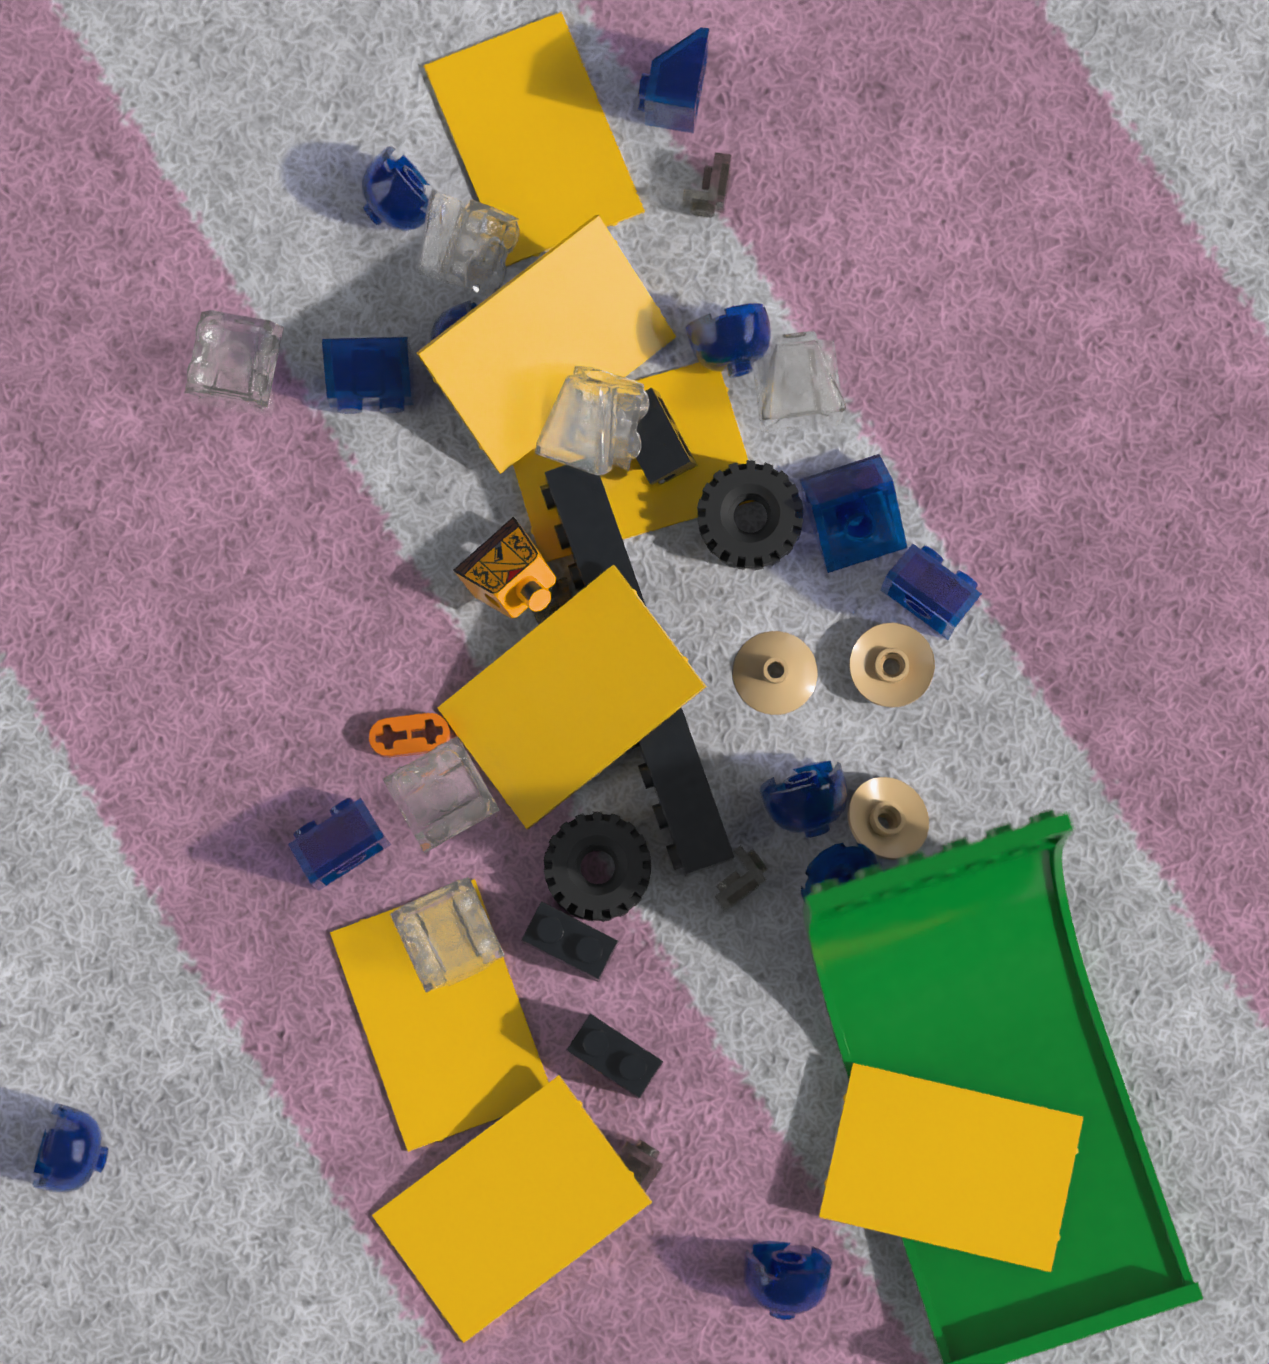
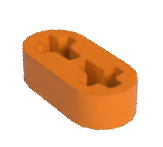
M436 713L384 718L378 720L369 731V742L372 749L378 755L385 758L434 753L442 750L450 739V729L447 722ZM432 721L436 728L443 729V734L436 736V743L428 744L425 737L412 738V732L425 730L426 722ZM385 727H391L395 734L407 733V739L394 741L392 749H386L383 743L376 741L377 736L383 735Z

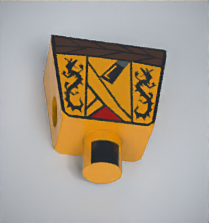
M514 517L507 521L453 570L476 599L509 618L518 617L528 607L532 611H541L546 608L551 600V594L548 589L556 582V576Z

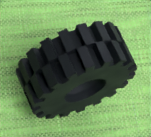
M746 460V464L738 465L737 462L730 464L728 469L724 471L719 470L715 473L712 481L706 483L702 490L703 494L701 499H699L697 507V520L702 540H704L712 555L715 554L726 565L736 566V569L754 568V570H760L770 564L773 566L780 562V559L785 555L788 556L793 550L796 541L799 540L803 524V503L799 496V490L795 483L792 484L789 481L787 474L782 470L778 472L773 469V465L766 462L764 465L756 464V461ZM747 500L759 502L767 512L765 525L762 529L753 533L740 530L734 522L736 507Z
M593 812V814L589 815L582 813L575 816L574 820L566 821L559 827L560 830L555 835H552L544 855V876L554 900L574 917L583 918L586 921H610L615 917L627 914L631 908L642 900V896L647 891L650 883L651 856L642 834H639L636 827L629 821L626 822L620 819V816L612 813L611 815L602 814V812ZM593 851H603L609 854L615 864L613 876L602 884L590 883L581 873L582 860Z

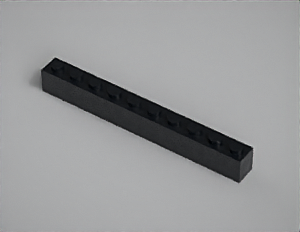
M590 456L546 471L545 479L547 484L540 486L547 509L556 508L561 524L554 526L562 550L570 548L575 563L568 565V569L575 589L585 588L609 567L615 565L632 589L637 591L638 597L645 604L594 457ZM681 707L632 746L631 749L640 747L645 763L638 765L645 789L654 787L659 801L658 804L652 805L656 821L660 830L668 827L673 844L666 846L673 869L682 868L686 877L732 861L735 857Z

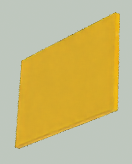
M562 11L538 21L530 22L528 25L459 52H453L451 55L424 65L506 267L533 256L538 257L541 253L552 249L595 215L600 216L606 227H614L621 221L645 212Z
M595 215L425 345L416 354L432 375L433 381L438 384L479 444V448L484 451L494 468L501 474L676 338V335L619 248L617 241L612 237L600 216Z
M717 357L610 388L513 464L532 527L531 534L534 535L538 550L546 562L572 555L570 548L562 550L554 529L555 525L561 524L556 508L547 509L540 486L547 484L545 479L546 471L593 456L621 537L624 540L697 518V507L699 499H701L703 494L702 490L706 483L712 481L713 475L719 470L724 471L728 469L730 464L736 462L738 465L746 464L748 457L728 396V387L725 386ZM651 387L660 393L698 465L661 485L658 482L653 485L649 483L611 411L613 408ZM753 500L744 501L740 503L738 506L753 502Z
M612 565L437 707V709L505 799V803L511 807L525 828L530 829L707 686L688 663V659L682 655L638 597L637 591L632 589L617 567Z
M475 879L449 889H441L438 893L373 917L360 919L359 922L330 932L408 1152L436 1141L442 1142L449 1136L501 1118L549 1083Z
M853 1063L847 1092L843 1096L844 1105L828 1177L824 1181L825 1190L819 1218L1051 1272L1057 1242L1060 1240L1059 1232L1074 1160L1078 1153L1077 1146L1083 1117Z
M558 1075L372 1216L390 1240V1244L396 1248L439 1308L441 1315L446 1318L462 1342L465 1343L650 1205L652 1200L635 1179L634 1173L627 1168L582 1106V1102L576 1098L562 1077Z

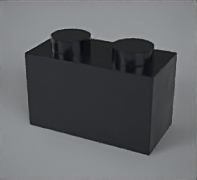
M542 901L521 939L524 944L600 982L619 945L618 940Z
M591 1013L566 1049L567 1052L639 1099L663 1064L661 1059Z

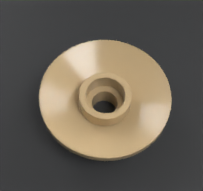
M883 623L867 630L855 643L849 662L850 675L857 690L870 702L883 707H902L919 699L929 688L935 671L934 654L928 641L914 628L900 623ZM895 660L899 664V671L894 675L887 674L883 669L885 661Z
M781 631L764 632L749 639L739 650L733 665V681L738 694L751 708L770 715L786 714L801 707L812 695L817 682V664L809 647L798 637ZM771 664H779L783 667L784 674L779 678H772L768 674L767 669Z
M877 777L864 782L851 796L847 813L849 827L857 842L869 853L883 859L898 860L915 853L925 842L929 831L928 812L919 794L908 784L895 778ZM878 817H883L888 821V829L879 823Z

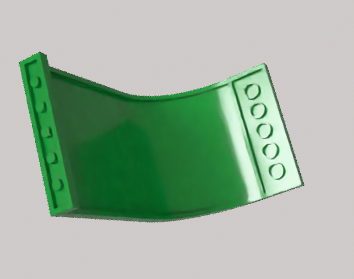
M1054 809L1043 811L1028 818L1029 823L1023 827L1012 829L1011 823L1003 824L985 831L986 837L969 844L967 837L959 838L941 846L943 851L938 854L926 857L924 851L912 853L898 859L899 865L895 868L882 871L880 865L872 866L854 874L856 879L842 885L838 884L837 879L811 887L812 893L805 896L803 916L808 943L825 1007L848 1080L852 1065L856 1063L1083 1117L1077 1146L1078 1153L1074 1160L1059 1232L1060 1240L1057 1242L1051 1272L900 1237L942 1364H1007L1204 1299L1198 1282L1193 1281L1082 959L1069 908L1063 873V847L1074 830L1068 812L1056 816Z

